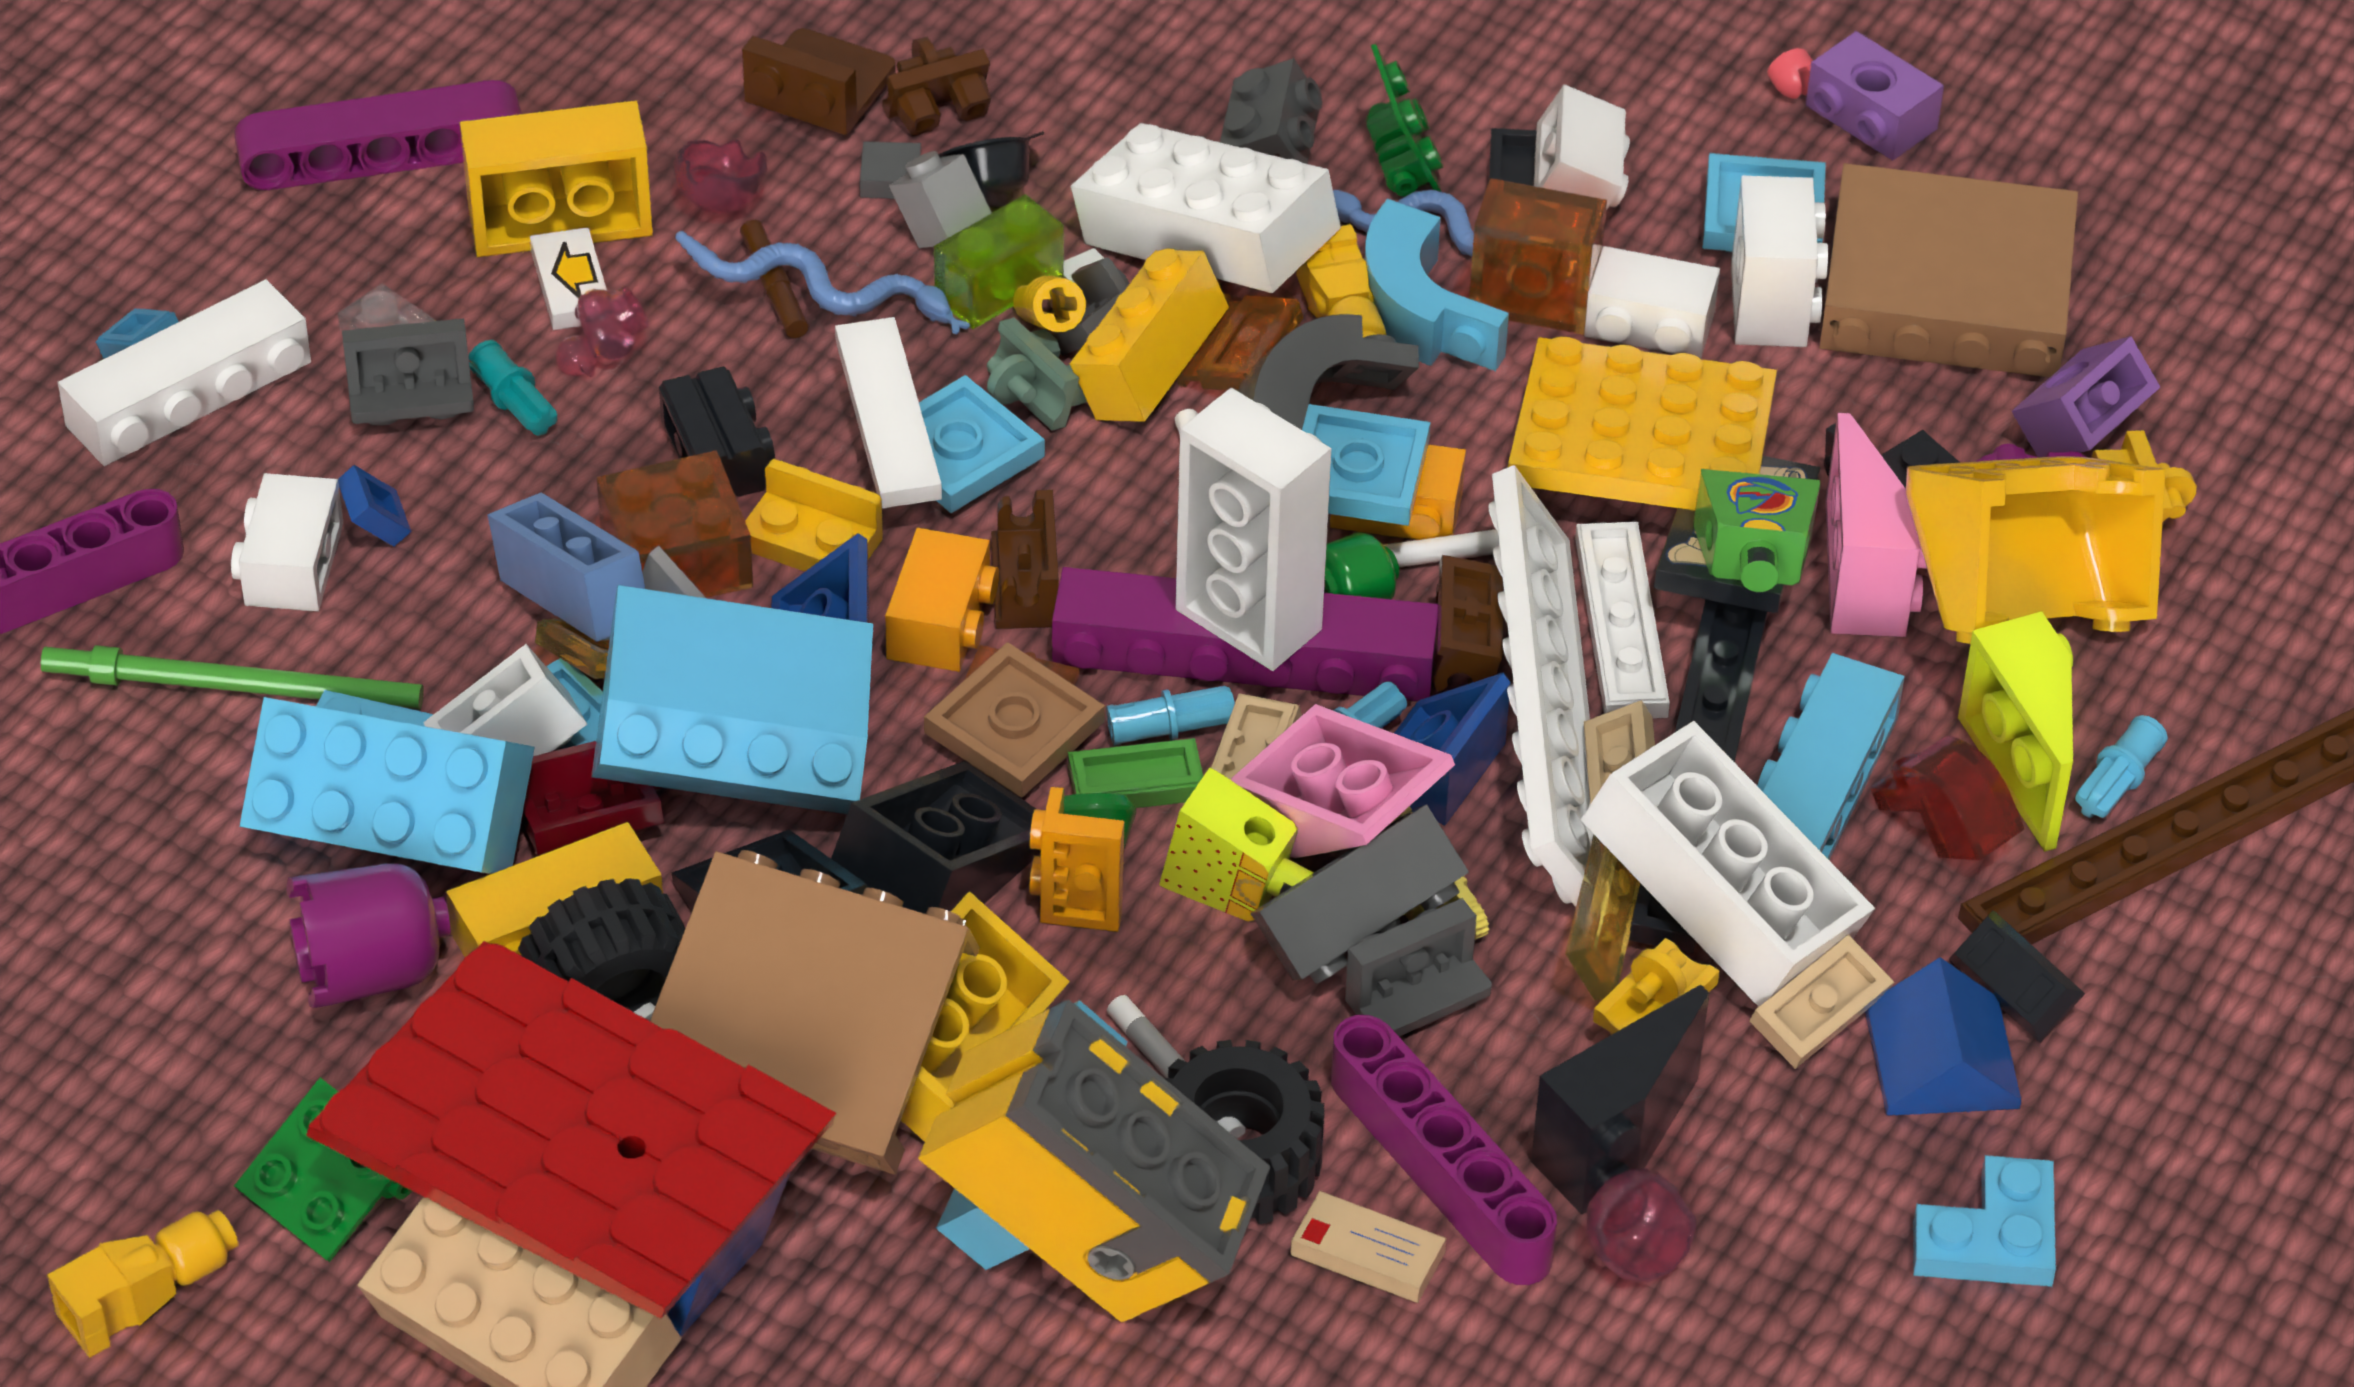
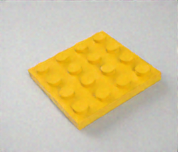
M1538 337L1508 467L1515 465L1531 488L1695 510L1701 469L1760 474L1777 370L1761 368L1759 365L1747 361L1731 364L1702 360L1688 353L1666 355L1644 352L1629 345L1608 347L1581 343L1571 337H1556L1553 339Z

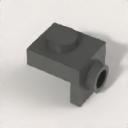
M1108 257L1080 267L1071 274L1074 283L1083 291L1088 305L1081 322L1073 329L1052 333L1058 340L1061 355L1082 348L1088 336L1097 328L1116 303L1118 296L1129 285L1126 276L1116 268Z

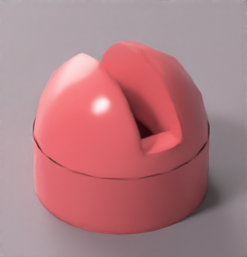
M1796 48L1789 50L1771 63L1767 72L1768 77L1775 88L1788 98L1797 99L1801 93L1807 96L1810 67L1813 60L1805 49Z

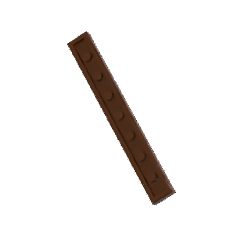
M2354 708L1961 903L1958 919L1972 933L1990 912L1994 910L2032 945L2353 783Z

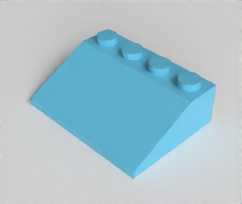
M618 585L591 777L848 814L851 803L860 800L868 738L873 624Z

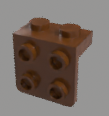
M806 28L793 31L783 45L752 36L742 48L745 102L844 135H848L886 86L888 75L895 74L896 72L895 59L890 55Z

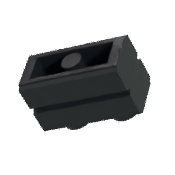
M725 366L698 372L696 378L685 375L663 381L661 386H659L661 422L697 503L699 502L704 506L728 500L731 494L734 493L737 497L764 491L766 487L765 468L772 459H775V451L767 427L756 429L753 423L756 422V409L749 388L747 386L737 388L729 369L727 370Z

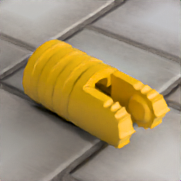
M1041 276L1034 279L1028 285L1017 288V291L1014 293L1013 306L1017 315L1026 322L1049 331L1065 332L1073 329L1081 322L1086 311V299L1083 291L1076 283L1061 277ZM1044 299H1049L1054 313L1058 316L1057 318H1055L1054 314L1042 310V301Z

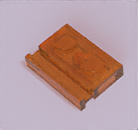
M1223 293L1229 308L1176 379L1178 386L1187 387L1190 381H1200L1202 389L1227 391L1232 387L1238 391L1250 369L1283 337L1300 325L1304 316L1299 300L1245 295L1240 302L1232 301L1230 294Z

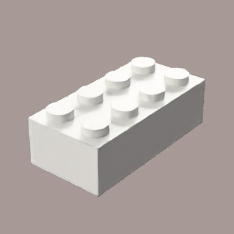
M1138 124L1071 185L1085 244L1144 260L1152 255L1155 250L1168 248L1179 251H1204L1216 279L1269 293L1277 290L1341 229L1329 169L1301 163L1294 159H1285L1256 152L1249 148H1240L1208 140L1201 136H1191L1159 128L1156 125Z
M1231 387L1180 428L1176 610L1271 671H1274L1322 630L1331 448L1322 443L1313 434L1302 431L1274 414L1265 405L1251 400Z
M1692 721L1611 773L1580 819L1758 1007L1844 937L1849 935L1853 939L1876 909L1695 721Z

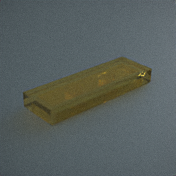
M1593 834L1565 955L1595 1001L1605 998L1619 984L1640 882Z

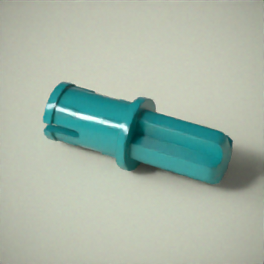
M485 340L472 349L468 356L469 360L472 361L469 362L470 370L491 390V400L500 409H509L518 421L534 435L542 436L547 434L549 427L557 423V411L535 388L536 384L533 374L527 368L519 367L515 364L497 341Z

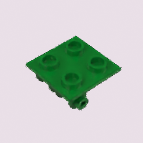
M1375 43L1371 45L1390 102L1373 105L1365 122L1370 132L1379 164L1382 167L1386 185L1389 190L1396 192L1399 196H1407L1415 192L1417 187L1430 182L1434 190L1442 192L1435 171L1444 168L1442 160L1430 136L1423 138L1421 134L1430 130L1424 111L1417 98L1412 100L1410 98L1405 99L1404 95L1410 92V88L1397 60L1387 64Z
M320 1077L235 1183L234 1187L325 1260L330 1262L382 1196L384 1198L395 1197L398 1200H402L412 1190L306 1136L309 1124L323 1111L329 1100L339 1092Z

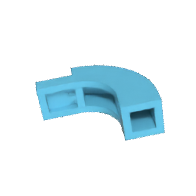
M1386 199L1370 224L1365 243L1368 283L1374 297V304L1385 326L1386 335L1395 338L1397 343L1418 345L1419 362L1432 366L1439 354L1443 352L1496 371L1506 356L1509 313L1454 294L1434 283L1428 277V274L1438 261L1441 217Z

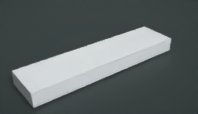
M895 317L835 325L837 348L876 493L882 499V508L942 500L941 480Z
M1638 522L1576 524L1575 542L1603 712L1605 714L1642 700L1653 718H1668L1670 701Z

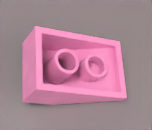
M1838 413L1825 500L1831 634L1906 637L1910 612H1920L1922 607L1923 577L1916 574L1917 568L1927 569L1906 496V488L1850 413Z
M1315 704L1230 780L1295 823L1298 832L1290 857L1301 858L1367 845L1445 775L1455 763L1452 755Z

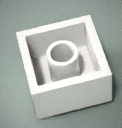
M1741 176L1731 259L1735 345L1807 347L1810 323H1820L1822 288L1815 287V282L1818 279H1826L1828 244L1817 243V238L1823 239L1825 203L1815 202L1813 178Z

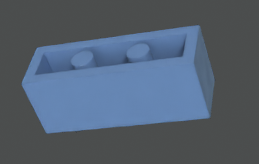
M542 492L487 514L500 581L596 642L610 640L617 586L622 585L645 589L639 551Z

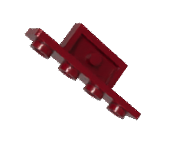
M596 741L533 756L521 823H523L538 855L553 851L626 822H629L635 834H637L646 827L664 823L661 800L655 791L663 787L591 777Z

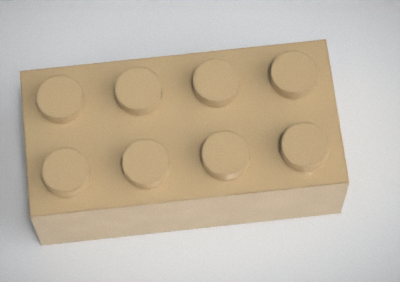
M425 1197L421 1199L357 1284L381 1318L492 1387H647L682 1339L666 1314L660 1319Z

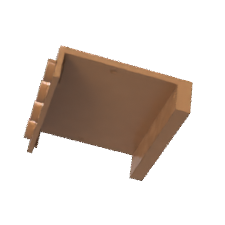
M1843 163L1819 349L2051 377L2061 367L2066 339L2078 191Z
M742 850L737 858L715 851L650 1022L663 1029L677 1030L744 1068L749 1064L836 1112L833 1124L811 1149L896 1175L905 1148L896 1136V1132L961 956L965 953L977 957L980 949L969 927L965 926L966 921L953 912L937 907H929L926 914L903 908L902 900L882 890L865 888L863 895L840 889V883L836 879L815 870L803 869L800 876L776 869L777 864L773 860L755 852Z

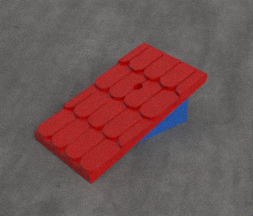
M483 941L477 949L473 950L462 960L457 970L438 990L419 1005L414 1015L388 1042L376 1050L362 1070L329 1100L323 1111L309 1124L306 1136L660 1319L666 1314L680 1337H682L763 1244L790 1172L833 1124L837 1113L749 1064L744 1068L677 1030L659 1027L572 978L568 982L503 945L489 944Z

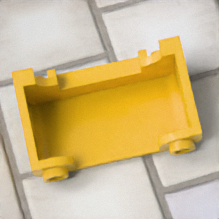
M2071 456L1907 467L1906 496L1943 627L1956 631L1957 642L1971 644L1973 630L2041 611L2047 619L2071 616L2093 619V629L2109 632L2130 631L2131 621L2157 619L2165 469Z

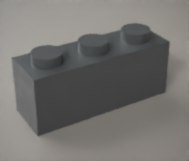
M1426 804L1416 807L1389 824L1367 845L1350 849L1250 914L1293 981L1301 980L1310 975L1314 983L1317 984L1347 965V959L1343 953L1348 948L1358 944L1365 937L1375 933L1381 934L1402 925L1399 917L1419 904L1426 911L1437 908L1456 896L1460 891L1454 882L1469 873Z

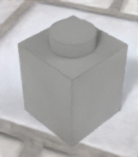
M937 151L925 153L905 165L908 173L889 185L918 248L952 245L993 218L992 212L964 154L939 157Z

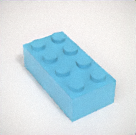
M264 697L239 827L493 874L513 866L535 747Z

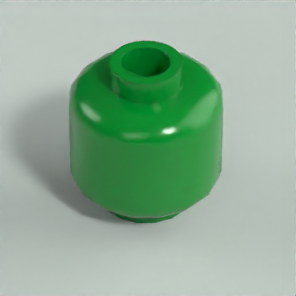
M1358 532L1326 544L1324 593L1393 599L1396 591V581L1399 577V564L1391 549L1383 546L1374 536L1363 532Z

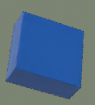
M353 465L338 478L341 494L350 519L354 524L394 547L412 532L396 489L356 465Z

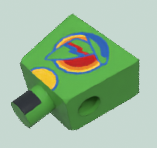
M1701 469L1693 523L1709 574L1716 578L1741 580L1747 589L1754 592L1768 591L1776 584L1795 585L1800 583L1813 533L1820 480Z

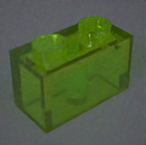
M1026 194L934 245L935 287L945 293L952 313L960 320L970 323L971 329L977 328L1013 307L1014 293L1018 287L1028 285L1034 279L1041 276L1064 277V224Z

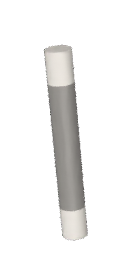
M1118 996L1109 1004L1107 1014L1164 1078H1168V1067L1177 1059L1185 1061L1128 996ZM1225 1117L1217 1121L1235 1138L1245 1134V1127L1236 1118Z

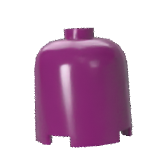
M378 864L288 877L287 895L289 898L300 896L301 900L300 909L302 917L289 919L300 979L302 983L315 980L317 986L312 988V992L308 994V1003L311 1008L329 1006L408 988L423 982L433 972L439 957V938L450 936L451 933L449 914L444 897L431 898L425 880L414 869L402 864Z

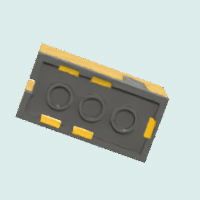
M1069 999L963 1054L946 1093L953 1100L954 1107L936 1116L918 1157L921 1162L1121 1323L1205 1286L1209 1282L1211 1283L1229 1275L1270 1166Z

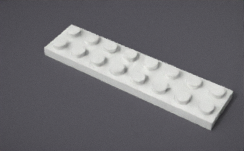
M1513 465L1492 474L1495 501L1489 503V513L1498 532L1499 545L1494 547L1493 555L1497 568L1503 577L1504 591L1498 593V602L1508 624L1509 637L1503 639V650L1513 673V684L1507 688V692L1518 721V731L1512 734V741L1523 770V779L1518 781L1517 790L1528 818V828L1523 830L1522 839L1531 862L1536 867L1543 865L1552 876L1555 889L1561 900L1565 904L1572 902L1586 921H1598L1613 914L1605 845L1580 820L1590 806L1584 721L1590 719L1570 540L1516 466Z

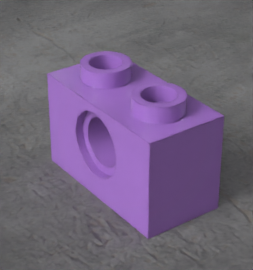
M1855 31L1811 62L1806 106L1893 161L1938 129L1944 85Z
M2132 336L2082 349L2011 412L2037 457H2045L2048 452L2065 453L2071 451L2081 453L2091 450L2154 394L2160 388V385Z

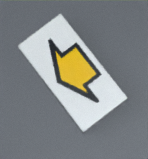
M589 228L530 236L531 254L553 330L612 322V306Z

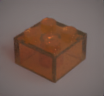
M1490 178L1474 225L1469 299L1508 312V321L1584 335L1588 292L1603 248L1607 200Z
M717 450L596 477L600 528L639 551L642 572L648 554L659 545L705 598L753 588L751 535Z

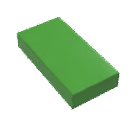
M1195 738L1068 752V770L1073 794H1122L1128 797L1135 808L1185 803L1203 778Z

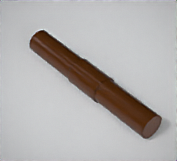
M749 220L741 226L740 233L750 255L763 247L772 245L759 220ZM777 266L767 272V274L762 275L760 280L767 296L771 299L787 336L799 338L807 333L809 325L795 297L792 285L783 266Z

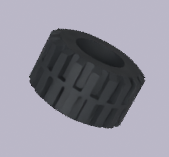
M626 878L621 883H616L614 879L600 881L597 886L587 889L586 886L572 891L573 895L565 900L558 899L547 907L549 912L545 916L537 917L529 926L531 934L523 937L518 949L524 958L568 982L572 978L635 1012L647 1003H652L656 1007L686 928L669 896L663 894L658 886L652 883L642 886L639 879Z
M1231 1040L1217 1041L1216 1049L1210 1051L1202 1045L1190 1051L1189 1062L1177 1059L1168 1067V1078L1164 1079L1216 1122L1225 1117H1233L1239 1120L1243 1126L1264 1133L1253 1139L1239 1140L1270 1166L1250 1219L1255 1218L1257 1223L1261 1225L1273 1221V1212L1276 1210L1287 1215L1297 1208L1298 1196L1307 1198L1314 1189L1315 1177L1320 1176L1325 1110L1324 1103H1321L1322 1091L1317 1080H1308L1309 1069L1302 1062L1296 1061L1289 1064L1287 1062L1288 1052L1274 1047L1270 1052L1261 1050V1042L1246 1040L1245 1046H1232Z

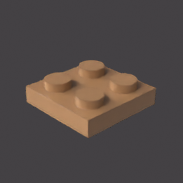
M1007 642L924 716V733L1022 798L1068 756V752L1074 751L1105 722V705Z

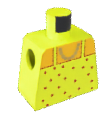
M1209 768L1179 811L1159 885L1167 890L1248 922L1254 920L1250 913L1266 904L1272 895L1277 897L1314 872L1289 860L1298 832L1293 821L1218 771Z

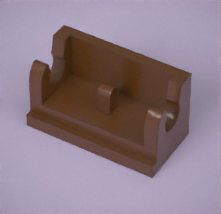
M1036 490L1032 500L1033 513L1025 517L1013 515L1011 499L1009 496H1004L997 506V531H991L993 567L999 568L998 589L994 600L996 629L1052 627L1059 588L1053 490Z
M1442 555L1439 562V582L1436 587V603L1438 604L1437 655H1440L1434 672V684L1438 691H1443L1448 686L1449 676L1455 673L1469 675L1470 678L1467 684L1494 676L1498 671L1503 657V614L1498 602V593L1503 591V577L1497 565Z

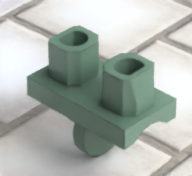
M1015 318L1000 321L998 327L1001 336L1000 345L995 355L987 363V370L991 373L987 381L988 393L1001 404L1021 401L1051 431L1066 427L1071 407L1084 404L1087 400L1078 383L1079 377L1073 372L1070 365L1066 366L1058 359L1061 351L1058 340L1046 329L1029 332Z

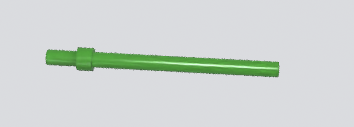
M95 645L92 651L45 646L42 650L40 662L42 672L89 676L91 683L116 686L119 685L121 680L318 700L324 690L416 710L421 709L424 696L423 684L126 655L120 647Z

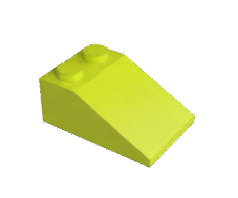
M2041 611L1973 630L1958 719L2038 843L2046 852L2057 847L2073 765V654L2066 637L2061 633H2056Z

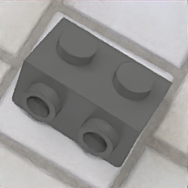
M1294 58L1263 69L1254 68L1234 78L1220 143L1240 148H1249L1253 151L1269 155L1279 153L1282 158L1294 159L1308 164L1310 151L1314 145V131L1318 112L1322 107V96L1317 83L1311 77H1306Z
M464 318L342 331L352 423H369L371 425L383 426L392 424L400 419L419 417L448 419L459 413H468L474 410Z
M1461 898L1441 908L1428 909L1419 914L1415 919L1384 933L1371 934L1362 939L1358 944L1348 948L1346 1002L1356 1015H1370L1380 1018L1398 1036H1401L1490 996L1492 982L1473 960L1477 915Z

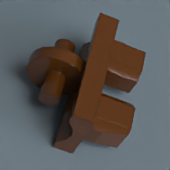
M928 37L914 39L911 48L912 58L897 61L898 73L888 75L887 77L888 97L882 100V107L888 119L899 116L912 136L932 131L935 127L939 126L941 114L937 107L939 104L952 101L959 118L965 121L985 116L988 113L991 98L986 79L990 61L984 49L955 56L952 47L936 51Z

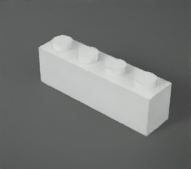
M265 279L59 381L58 387L65 426L103 466H106L311 363L306 318Z

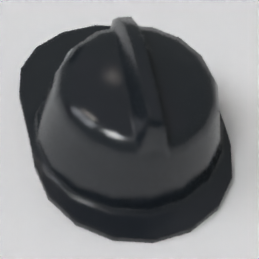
M1044 131L1024 137H1003L977 141L957 146L938 155L943 157L964 154L988 206L1000 208L1009 205L1013 192L1023 188L1028 183L1029 142L1033 138L1044 135Z

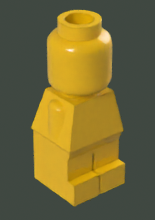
M1352 224L1341 226V229L1296 270V276L1308 303V309L1317 318L1341 314L1362 315L1363 338L1370 335H1386L1385 326L1374 304V297L1368 283L1367 264L1358 248L1356 233Z
M220 1210L209 1215L195 1211L156 1233L155 1244L148 1235L99 1243L97 1248L47 1274L56 1315L90 1358L111 1346L110 1336L126 1327L140 1326L177 1294L174 1281L182 1286H187L226 1264L227 1252L238 1247L235 1231Z

